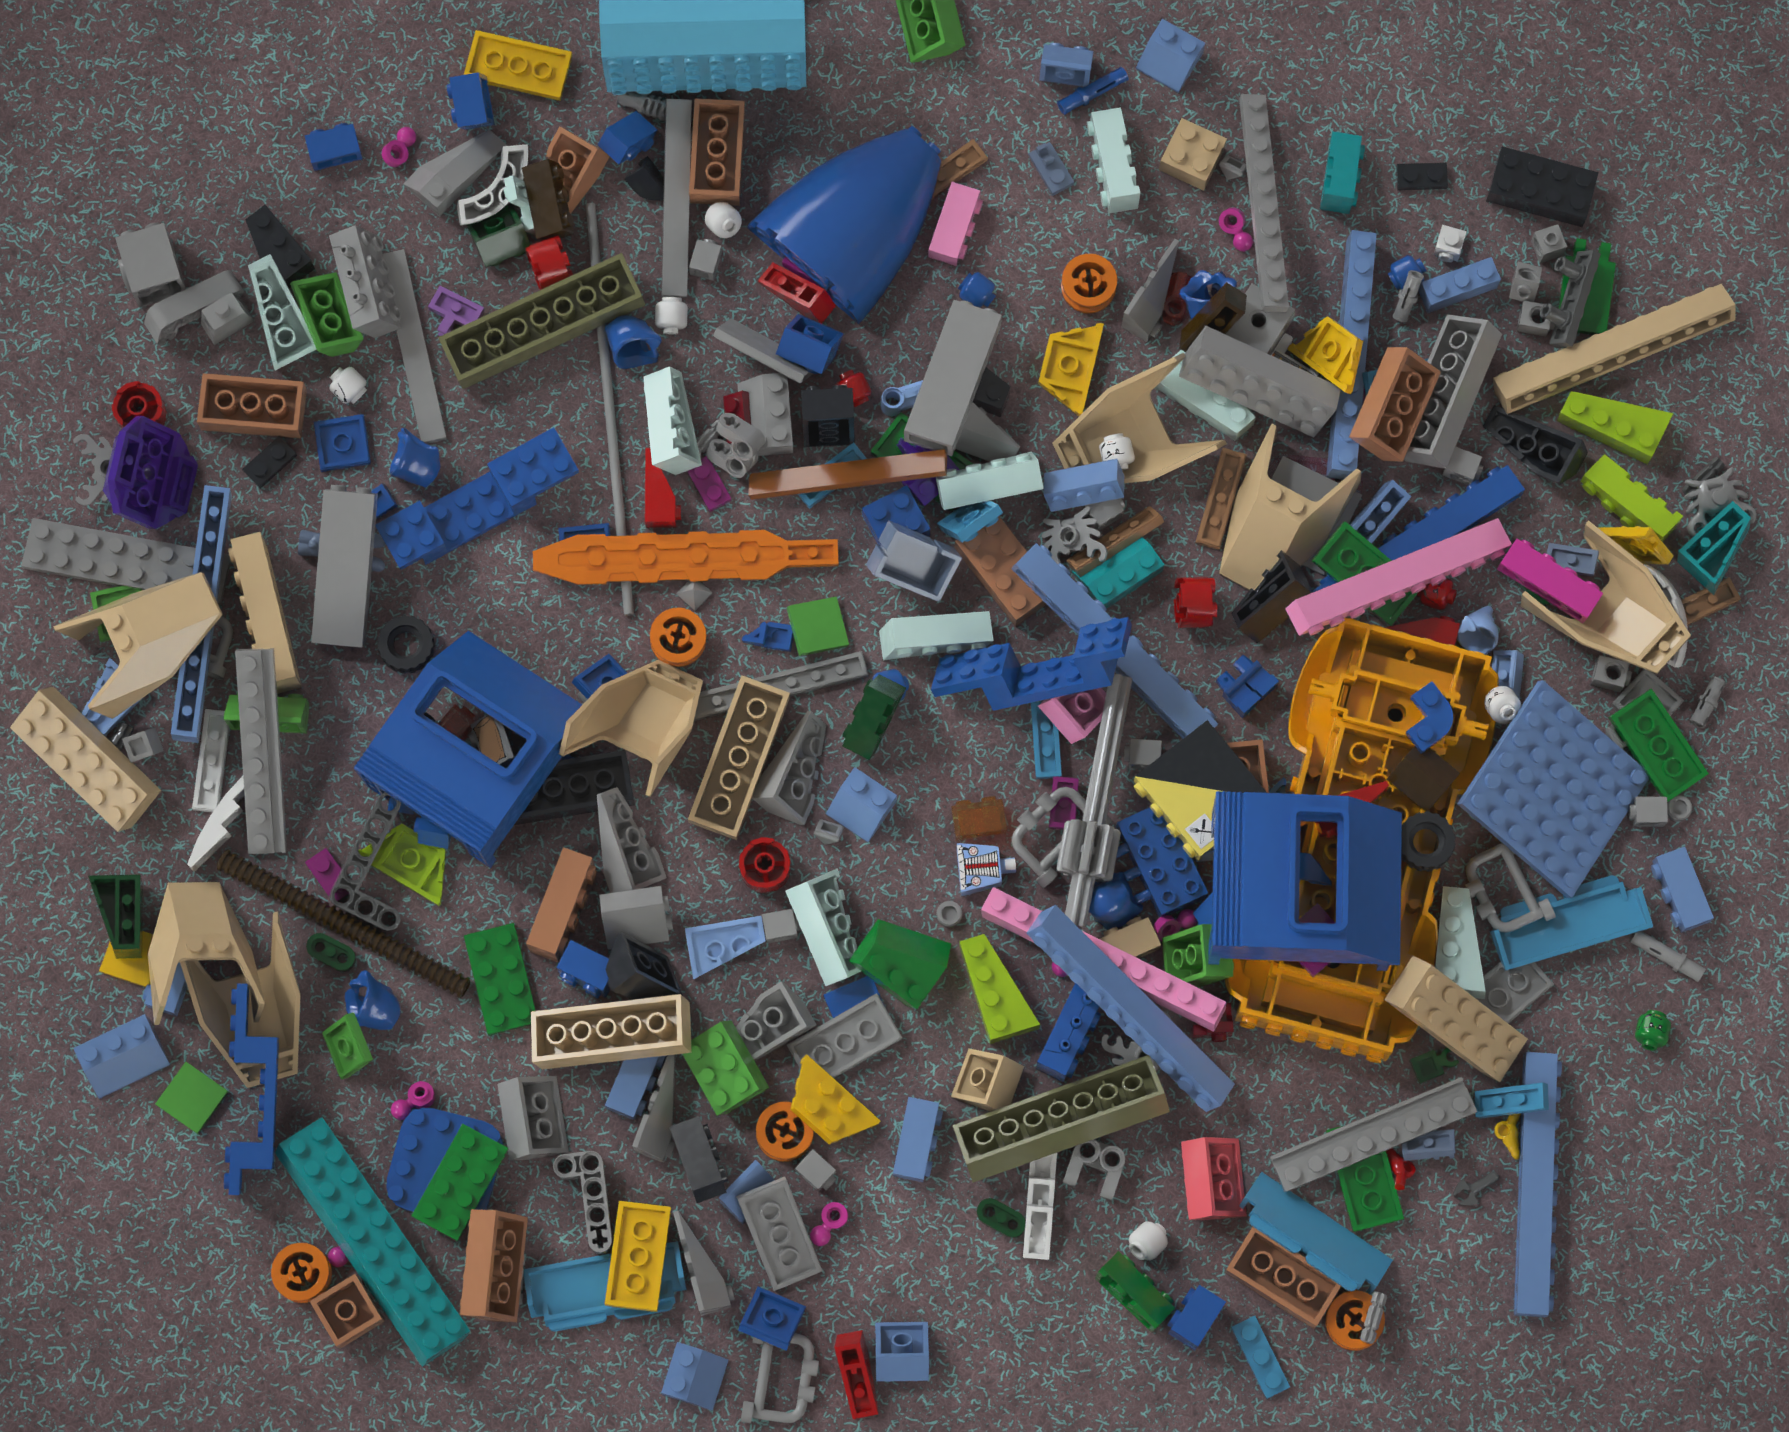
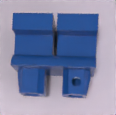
M1242 655L1233 664L1241 673L1236 680L1227 671L1216 680V683L1223 691L1222 697L1242 719L1270 694L1279 683V680L1272 674L1270 675L1257 660L1253 663L1245 655Z

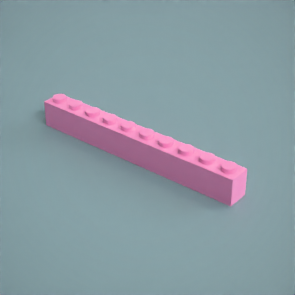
M1497 518L1298 598L1285 609L1298 635L1301 636L1309 632L1311 636L1322 631L1325 625L1330 624L1331 627H1334L1345 621L1344 618L1347 616L1353 619L1365 613L1364 609L1370 607L1373 611L1385 605V601L1389 599L1392 602L1398 601L1406 596V592L1411 591L1412 594H1415L1426 588L1425 585L1431 583L1432 586L1446 580V576L1450 574L1454 578L1466 571L1465 568L1471 566L1473 570L1484 565L1487 559L1491 558L1492 562L1506 555L1504 551L1512 543Z
M993 887L981 909L982 917L1034 943L1026 933L1042 911ZM1082 931L1154 1003L1213 1032L1215 1031L1226 1010V1001Z

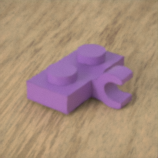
M439 286L428 305V310L444 317L437 329L439 336L451 332L455 323L464 326L481 318L485 311L484 307L442 286Z

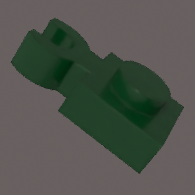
M1445 1048L1441 1055L1437 1056L1435 1050L1410 1059V1064L1419 1085L1444 1075L1442 1067L1453 1068L1457 1066L1459 1060L1450 1062L1446 1058V1055L1453 1051Z

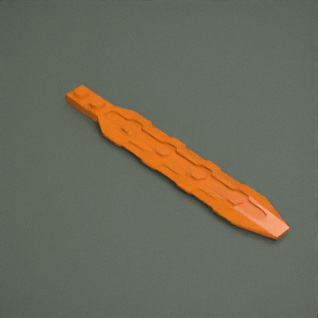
M740 530L739 533H707V531L689 532L688 534L669 535L638 533L631 536H606L605 534L575 535L533 551V571L577 585L606 584L607 582L620 581L657 583L658 580L700 582L708 581L709 579L730 578L767 580L786 568L831 567L839 565L838 539L787 541L767 530Z

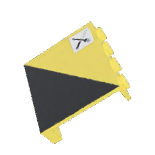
M1208 720L1134 778V789L1142 798L1147 797L1152 804L1150 808L1158 818L1162 816L1168 823L1166 828L1174 838L1179 837L1184 843L1182 847L1191 858L1195 856L1198 861L1202 859L1206 852L1214 847V838H1211V822L1217 791L1267 793Z

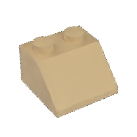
M968 1049L951 1097L990 1112L1011 1105L1024 1066L1003 1055Z

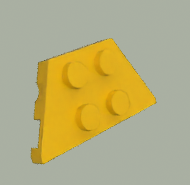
M1327 316L1315 328L1308 330L1301 342L1297 345L1290 344L1287 350L1341 390L1351 395L1363 340Z
M1097 323L1096 326L1083 329L1081 327L1071 329L1069 332H1057L1049 336L1038 384L1077 416H1080L1084 411L1104 327L1103 323Z
M1598 527L1642 564H1669L1673 558L1672 553L1650 527Z
M807 1054L801 1059L800 1075L795 1085L796 1094L792 1100L790 1110L828 1144L855 1135L870 1127H875L881 1122Z

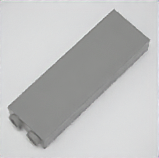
M953 300L904 429L905 442L933 451L945 449L947 455H953L999 333L1002 319L1001 314L990 308L982 309L976 307L968 301Z
M331 485L330 489L323 490L311 643L364 647L366 645L378 493H371L372 488L356 487V491H346V486Z

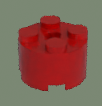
M559 235L531 244L525 248L539 290L573 275L571 269L566 268L571 266L566 251L560 252L563 246Z
M140 381L126 383L117 390V395L111 407L113 416L122 429L136 416H144L164 426L167 411L165 403L155 387L146 383H140ZM142 407V411L137 413V408Z
M1176 578L1174 588H1179V593H1177L1176 599H1173L1175 623H1178V629L1209 628L1213 626V617H1217L1218 610L1217 602L1212 601V593H1215L1214 578Z
M761 837L749 842L740 854V874L744 883L751 890L758 893L777 891L786 884L790 876L791 862L788 851L773 838ZM762 861H768V865L772 864V866L768 867V870H762V867H758L762 865Z

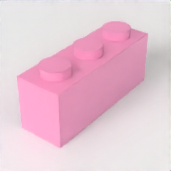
M951 182L928 250L929 258L957 266L959 259L964 260L968 245H964L966 237H972L976 224L972 220L974 214L979 215L983 200L980 199V190Z

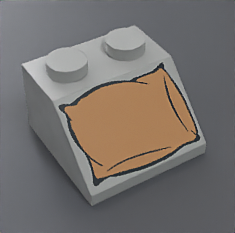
M487 714L471 724L473 732L468 733L473 748L478 747L479 752L502 767L508 768L514 760V755L504 725Z

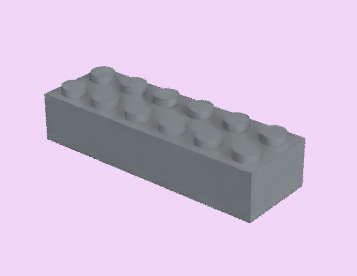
M1447 314L1427 361L1441 371L1405 455V462L1447 468L1502 336V333L1488 320Z
M1208 326L1204 327L1185 352V358L1182 361L1179 377L1313 438L1337 410L1341 391L1333 383Z

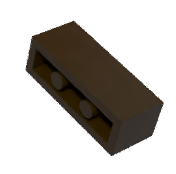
M546 159L522 167L536 239L542 241L558 235L562 239L574 235L572 228L574 220L569 212L567 204L569 196L564 188V172L559 163Z
M1226 282L1181 330L1179 349L1186 352L1205 326L1226 334L1245 314L1247 295Z

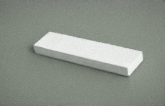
M205 709L192 806L194 811L213 812L220 803L230 730L224 720L225 711Z

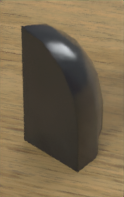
M647 156L638 162L639 169L632 173H627L625 180L640 197L659 201L664 199V179L657 167Z

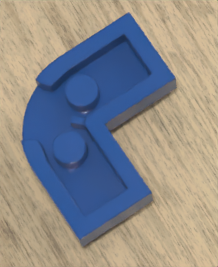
M1433 681L1414 693L1410 698L1425 717L1406 731V735L1421 754L1443 739L1453 723L1451 705Z

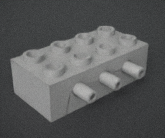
M356 225L329 235L352 328L373 338L401 329L399 321L401 313L395 305V290L389 282L387 274L389 273V267L383 258V243L380 237Z

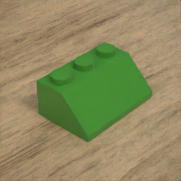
M896 0L911 63L947 56L966 46L954 0Z
M337 272L292 281L290 285L317 351L331 357L354 352L363 341V336L361 332L352 328Z
M238 692L237 695H229L224 713V720L230 730H240ZM277 694L279 732L307 734L309 702L307 698H303V695L288 694V697H278Z

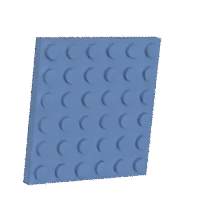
M1542 680L1536 683L1457 804L1566 898H1572L1629 811V804L1634 803L1635 797H1638L1649 778L1638 762Z

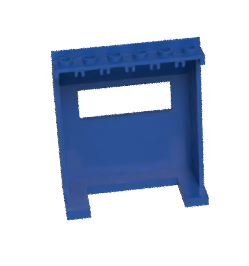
M467 631L428 662L370 743L366 752L363 753V756L354 766V770L368 788L379 795L386 792L463 843L472 857L492 868L497 861L493 855L561 759L562 755L559 754L566 721L582 704L472 632ZM443 687L456 693L526 739V743L508 768L502 767L424 716V713Z
M1216 792L1211 822V838H1214L1212 927L1209 936L1208 964L1219 965L1220 958L1377 964V971H1387L1389 965H1400L1401 812L1350 796ZM1302 821L1337 823L1335 924L1299 922L1300 824Z

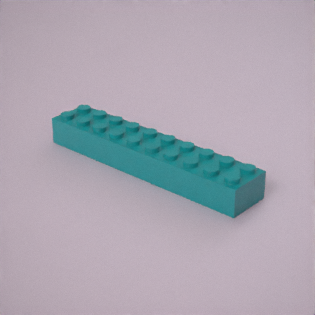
M323 1117L279 1143L275 1151L276 1156L421 1366L427 1365L466 1339L470 1329Z

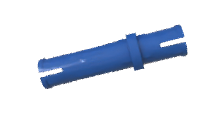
M1119 67L1087 86L1076 88L1075 92L1057 101L1059 110L1065 115L1081 105L1087 106L1092 99L1128 81L1129 78L1125 69Z

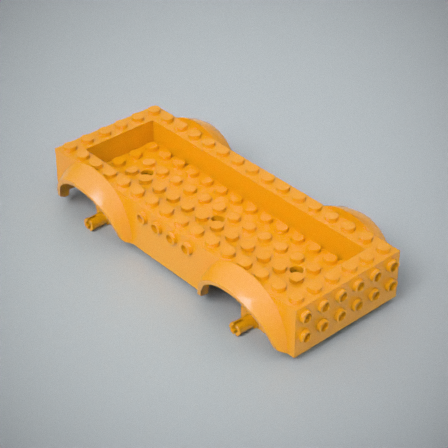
M1344 618L1345 621L1338 624L1337 627L1327 629L1317 640L1308 655L1296 684L1290 708L1288 733L1291 744L1303 754V759L1298 777L1293 776L1289 791L1294 792V794L1337 796L1387 781L1390 774L1415 746L1406 735V731L1425 718L1410 698L1414 693L1433 681L1451 705L1453 723L1447 735L1430 747V749L1460 774L1428 812L1440 814L1439 816L1445 817L1448 820L1447 822L1452 825L1453 819L1451 818L1457 796L1464 794L1488 758L1491 750L1496 722L1485 709L1484 701L1490 690L1499 687L1498 674L1490 666L1492 656L1477 651L1465 650L1450 644L1435 642L1428 638L1412 636L1405 632L1393 631L1379 625L1363 623L1356 619ZM1391 709H1398L1402 713V720L1399 722L1390 720L1388 712ZM1388 782L1387 791L1373 803L1401 812L1402 825L1410 816L1413 817L1419 812L1425 813L1424 810L1390 782ZM1302 821L1300 824V852L1311 854L1318 861L1326 875L1331 879L1332 886L1311 884L1308 881L1300 880L1299 919L1318 903L1336 923L1337 837L1330 839L1327 838V835L1320 837L1315 822ZM1422 829L1414 835L1413 844L1418 852L1431 854L1438 848L1439 839L1432 830ZM1401 859L1400 965H1389L1387 971H1377V964L1340 963L1337 968L1326 966L1316 976L1312 977L1298 961L1233 959V977L1226 978L1225 984L1228 992L1239 1001L1235 1021L1240 1022L1239 1026L1254 1030L1255 1026L1263 1028L1265 1033L1269 1035L1280 1036V1033L1289 1035L1290 1040L1305 1043L1306 1040L1316 1043V1047L1330 1050L1331 1047L1341 1049L1340 1053L1347 1056L1364 1055L1367 1061L1380 1064L1381 1060L1386 1061L1393 1052L1394 1044L1408 1042L1418 1028L1416 1023L1384 999L1412 956L1435 967L1438 943L1437 920L1428 912V909L1432 906L1435 894L1433 889L1435 882L1437 883L1441 868L1433 869L1429 872L1427 870L1417 871L1415 868H1410Z

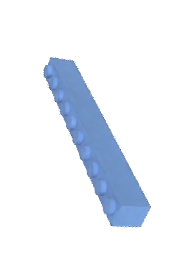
M1352 230L1346 240L1339 324L1363 340V346L1353 392L1350 395L1343 390L1340 391L1337 410L1331 416L1327 478L1344 480L1357 469L1359 444L1349 438L1363 402L1364 382L1362 372H1365L1377 233Z
M204 485L192 575L200 572L204 573L218 603L232 494L230 488ZM214 626L179 669L171 737L175 741L199 743Z
M1036 543L1011 568L1078 636L1081 627L1088 624L1107 622L1112 619L1105 612L1107 609L1103 603L1097 599L1093 600L1087 594L1089 592L1088 589L1081 582H1075L1069 576L1070 571L1063 564H1057L1051 558L1052 554L1045 546H1039ZM1133 635L1129 636L1125 657L1118 658L1115 673L1131 677V688L1182 739L1207 720L1215 728L1218 725L1214 720L1216 718L1215 715L1208 708L1203 709L1196 702L1198 700L1191 691L1184 690L1178 684V678L1173 673L1166 672L1160 666V660L1155 655L1148 654L1142 648L1143 644L1138 638Z
M1056 905L1042 911L1026 933L1034 943L1073 982L1078 984L1088 994V997L1095 1001L1106 1012V1015L1113 1019L1124 1030L1125 1034L1131 1037L1142 1048L1143 1052L1149 1055L1160 1066L1161 1070L1167 1073L1178 1084L1179 1088L1184 1090L1200 1108L1208 1112L1221 1106L1235 1083Z
M1526 1052L1523 1055L1522 1085L1542 1082L1548 1084L1549 1110L1521 1113L1514 1294L1515 1316L1547 1317L1549 1311H1553L1554 1297L1549 1295L1550 1285H1554L1555 1271L1550 1269L1551 1259L1555 1258L1556 1250L1555 1243H1551V1235L1556 1232V1217H1552V1206L1556 1207L1557 1191H1553V1180L1558 1178V1165H1554V1154L1559 1152V1139H1555V1128H1559L1560 1113H1556V1102L1559 1103L1561 1098V1088L1557 1087V1077L1561 1076L1562 1062L1557 1061L1558 1054Z

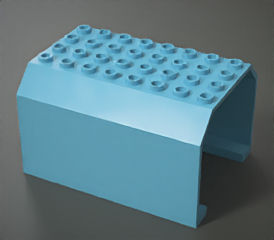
M599 0L601 58L607 92H612L615 95H623L633 91H637L639 94H649L652 91H662L663 93L670 94L675 93L677 90L698 93L712 89L714 92L737 89L738 91L745 92L750 91L752 88L773 91L776 88L787 87L788 90H799L802 87H807L804 0Z

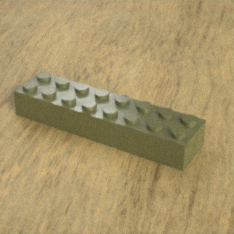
M620 253L438 338L462 389H465L613 321L621 315H626L646 304L623 254Z
M1147 1055L952 1126L972 1182L974 1183L1170 1112L1152 1060Z

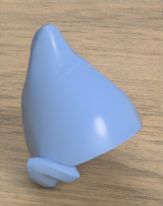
M1491 606L1480 608L1463 619L1458 630L1457 641L1464 649L1487 655L1489 651H1492L1497 646L1499 634L1492 617L1493 609Z

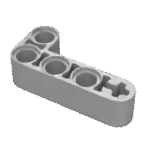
M231 270L223 271L151 306L147 311L144 325L156 344L163 345L167 343V339L172 340L176 336L179 327L200 318L201 311L229 293H234L240 298L244 294V290Z
M595 1151L560 1155L553 1163L555 1174L562 1180L581 1179L589 1246L598 1255L607 1254L613 1247V1236L603 1159ZM596 1158L599 1161L598 1167L592 1171L585 1168L587 1159ZM564 1161H569L573 1164L571 1172L567 1174L559 1172V1165ZM594 1183L602 1187L601 1193L595 1197L588 1194L589 1186ZM600 1209L605 1213L604 1219L598 1223L591 1220L592 1212ZM592 1228L601 1229L604 1240H608V1242L603 1244V1248H599L597 1244H594V1241H598V1232L596 1230L592 1231Z

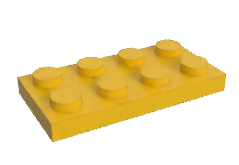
M476 30L464 75L479 72L487 76L488 85L561 101L572 59V52Z
M619 1201L605 1306L658 1312L671 1207Z

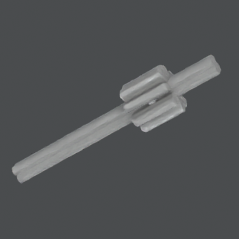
M1114 674L1112 686L1107 687L1083 820L1072 819L1065 822L1056 867L1059 873L1072 878L1065 915L1079 929L1086 928L1095 881L1102 883L1113 879L1121 835L1118 829H1114L1113 826L1106 824L1132 684L1131 677L1122 676L1121 674Z

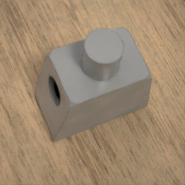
M234 293L227 294L201 311V325L214 345L255 321L242 299Z

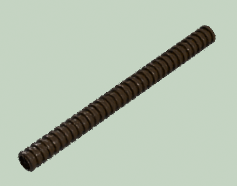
M230 850L224 851L220 856L217 870H224V874L228 875L230 873L231 877L234 879L237 877L239 882L245 881V885H252V889L256 890L258 888L259 892H265L267 897L273 896V900H280V903L283 905L286 903L288 908L294 907V911H301V915L305 916L307 914L309 919L312 920L314 918L316 923L322 922V926H329L331 931L335 929L337 934L343 933V937H350V941H358L357 944L360 946L365 945V949L371 948L373 953L378 952L380 957L386 956L388 961L392 959L394 964L399 963L401 968L407 967V971H414L416 976L420 974L422 979L427 978L429 983L435 982V986H442L444 991L450 990L449 993L452 995L456 993L458 998L463 997L468 990L471 978H464L462 973L456 974V970H449V966L443 967L441 962L436 963L434 958L428 959V955H421L419 950L415 952L413 947L407 948V944H400V940L396 939L394 941L392 936L389 935L387 937L385 932L379 933V929H372L370 924L364 925L365 922L362 920L358 922V918H351L349 913L343 914V910H336V906L330 907L328 902L323 903L321 898L315 899L313 894L309 896L307 891L302 892L300 887L294 888V884H287L285 879L281 881L279 876L274 877L272 872L266 873L264 868L260 870L258 865L255 864L253 866L251 861L245 862V858H238L236 853L232 855Z

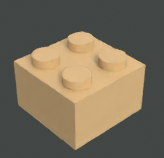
M1181 118L1160 161L1159 171L1204 191L1225 149L1227 138Z

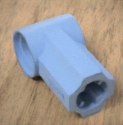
M923 380L899 388L889 387L885 389L880 404L882 412L887 416H896L903 410L913 408ZM895 398L899 403L892 406L886 400Z

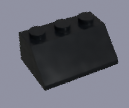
M622 932L617 935L605 969L609 978L608 985L612 991L626 996L629 1000L678 994L683 996L668 956Z

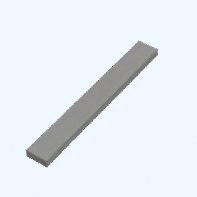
M666 99L661 297L687 298L692 100Z
M402 249L384 253L383 258L389 267V273H387L389 282L395 290V305L401 313V319L399 320L401 329L396 331L421 441L429 444L447 440L405 251Z
M859 651L757 677L753 680L789 692L791 697L868 677V671L863 653ZM738 683L700 692L694 721L728 713Z

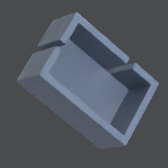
M888 520L878 540L881 546H875L866 566L876 577L940 602L962 559L961 555L950 545L935 539L933 541L928 536Z

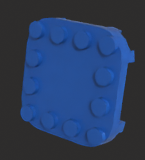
M434 1108L412 1110L401 1126L387 1176L386 1189L388 1197L397 1207L405 1211L414 1212L462 1123L504 1145L499 1131L485 1121ZM498 1170L476 1210H488Z

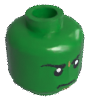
M1649 1010L1639 1016L1635 1039L1642 1044V1048L1655 1051L1657 1048L1664 1047L1668 1043L1671 1022L1666 1014L1656 1010Z

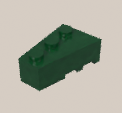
M880 674L874 680L869 679L863 690L862 700L857 703L853 711L854 719L852 724L848 723L842 737L845 740L842 747L870 760L875 755L906 687Z
M141 875L88 876L116 959L142 958L143 883Z

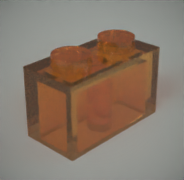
M996 796L984 797L981 799V802L971 803V800H961L956 802L955 806H951L955 841L1006 834L1007 832L1003 800H996Z

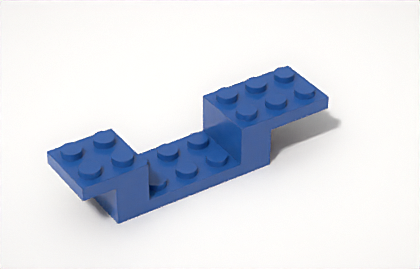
M555 428L549 429L487 463L490 472L430 505L423 507L419 500L377 523L375 526L399 569L402 570L420 559L424 561L425 565L433 562L537 505L535 496L579 473L576 464Z
M1129 617L1121 619L1114 618L1098 624H1088L1080 628L1073 655L1051 658L1038 663H1028L1024 666L1020 665L1010 643L995 644L988 648L972 649L965 653L946 655L939 658L931 691L934 697L982 687L994 711L1112 686L1118 658L1125 657L1132 623Z
M237 983V989H232L231 1004L236 1005V1015H231L230 1031H235V1041H230L229 1057H234V1063H266V1068L260 1069V1084H265L264 1095H259V1111H264L263 1121H258V1137H263V1142L232 1141L231 1145L225 1148V1163H230L229 1173L224 1174V1189H229L228 1195L241 1194L242 1169H274L279 1038L248 1037L249 984Z

